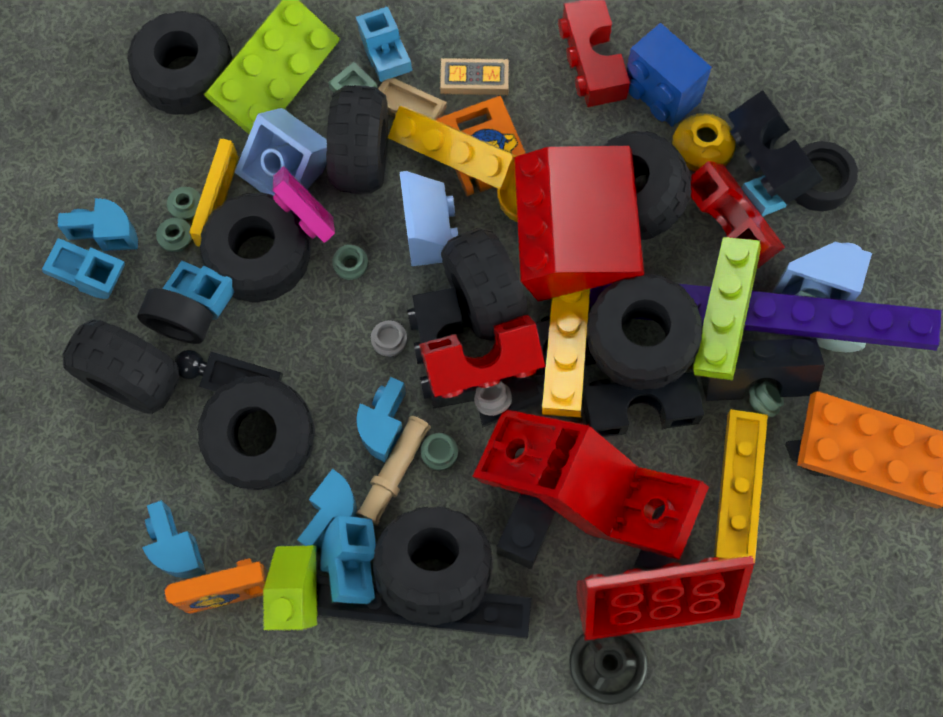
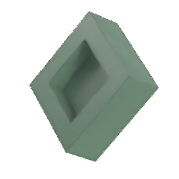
M355 62L329 81V87L333 93L344 86L352 85L377 88V83Z

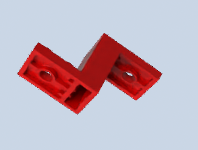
M505 410L501 413L472 476L483 484L537 497L588 535L680 560L709 489L701 480L638 467L588 425L511 410ZM524 448L523 453L515 459L518 449ZM665 505L663 514L658 519L652 520L654 510Z

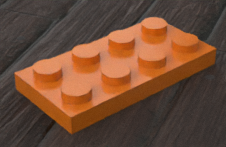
M819 391L810 394L797 466L937 509L943 507V431Z

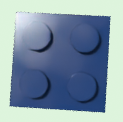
M659 23L630 50L626 70L630 80L628 93L634 99H641L645 102L656 119L666 121L673 127L701 102L712 67L663 24Z

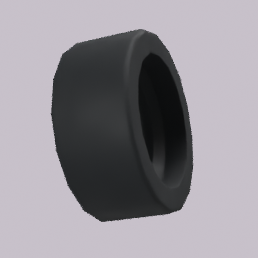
M826 141L808 143L802 149L810 160L826 161L833 165L840 172L842 183L838 190L829 193L811 188L794 200L799 205L813 211L824 212L836 209L846 201L857 183L858 168L855 159L845 148L836 143Z
M152 288L148 289L137 318L146 327L166 337L185 343L201 344L206 336L213 315L204 305L187 296L166 289Z

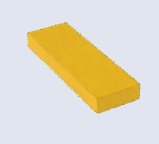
M221 138L219 140L189 231L195 245L200 247L201 232L208 217L226 200L239 160L231 140Z

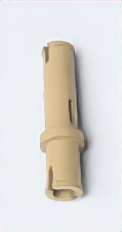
M416 416L409 417L404 430L379 475H374L370 482L372 487L356 513L360 518L372 519L373 525L378 526L379 520L391 498L397 497L400 491L398 485L413 461L427 432L431 429L427 422Z

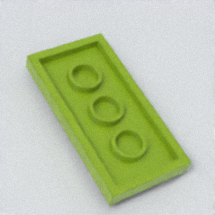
M281 0L203 95L245 132L250 134L259 113L279 108L285 109L340 41V38L299 0Z

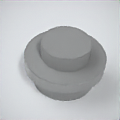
M391 320L383 321L372 330L371 343L374 350L380 355L395 356L405 348L407 333L400 323Z
M500 381L492 387H478L474 402L482 414L498 415L509 408L512 402V394L509 387Z

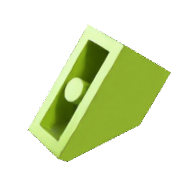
M316 545L276 546L263 588L264 630H304L317 625Z

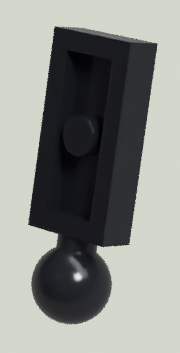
M193 350L182 351L175 358V362L179 367L180 377L194 379L200 375L202 379L199 387L214 392L224 384L245 376L271 377L279 381L283 377V373L215 352H210L207 362L203 361L202 356Z

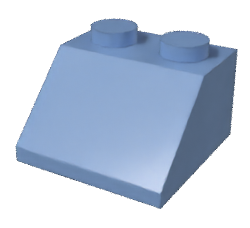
M283 108L259 113L234 173L261 193L274 196L276 193L272 190L273 175L285 166L308 189L326 167L327 139Z
M408 171L400 172L411 266L443 263L441 257L442 249L448 240L458 236L457 227L450 228L449 217H455L453 195L446 196L443 182Z
M835 241L789 262L773 293L795 295L802 290L818 298L855 301L862 291L872 253L862 250L861 247L853 243H839Z

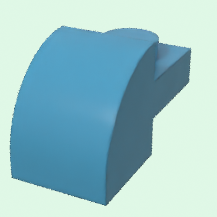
M388 6L356 17L366 54L371 66L375 68L380 82L413 71L411 60L401 42L398 27Z
M95 198L94 211L75 209L71 213H58V227L68 240L94 239L102 251L138 249V237L134 226L123 209L112 201Z
M58 238L42 271L48 276L77 287L80 292L97 298L107 299L110 297L125 267V262L91 247L88 251Z
M185 261L180 262L162 288L187 296L204 305L211 311L213 320L218 319L234 295L232 278L221 276L205 266L200 269Z
M390 377L386 387L381 385L378 388L372 402V406H375V409L360 403L357 412V428L363 445L372 456L384 463L403 431L401 421L394 419V416L406 394L405 384Z
M334 469L329 472L310 497L309 501L319 512L297 539L302 546L316 545V552L319 548L322 549L325 533L330 523L338 515L357 516V504L348 482Z
M162 500L147 505L150 518L145 519L146 528L152 541L157 540V542L143 547L148 559L164 572L179 578H191L206 573L196 538L188 531L178 534L170 507Z
M338 515L330 523L325 533L321 549L320 567L321 571L329 572L332 602L368 604L375 598L370 561L374 558L376 547L372 519Z

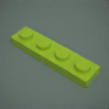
M723 237L703 322L701 344L693 366L694 374L697 376L733 380L761 251L760 240Z

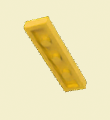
M399 105L388 135L389 139L493 187L507 191L515 170L514 157L516 155L408 107Z
M590 289L552 298L542 415L581 418Z
M730 409L727 415L714 557L719 559L752 556L755 563L768 415Z

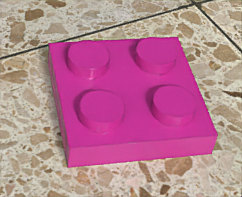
M283 166L273 175L272 190L276 193L273 199L285 212L288 213L292 210L301 219L299 225L312 239L318 236L325 243L335 234L333 216Z

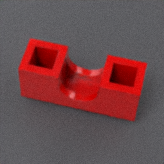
M581 0L564 4L563 18L558 19V27L561 39L568 40L569 47L566 49L568 64L570 68L576 67L578 76L575 77V86L578 96H584L587 108L626 100L630 80L621 53L604 56L592 49L593 46L609 42L612 22L605 0Z
M708 161L691 175V198L701 212H706L715 218L724 229L726 237L760 240L761 251L757 269L785 248L724 164Z
M527 314L493 326L495 335L494 346L488 354L479 358L469 357L463 353L462 345L456 334L419 344L434 397L452 398L462 394L463 389L474 386L480 388L492 387L497 385L500 379L510 376L517 378L528 377L535 374L536 369L546 367L536 323Z

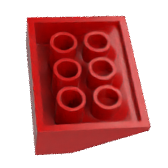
M630 146L545 147L514 157L520 280L538 302L611 284L622 279L644 275L633 156Z
M745 556L727 559L709 557L701 560L699 563L686 565L669 563L659 569L644 571L634 568L618 575L605 576L603 574H593L587 576L584 580H577L576 597L585 641L740 618L754 567L753 557Z

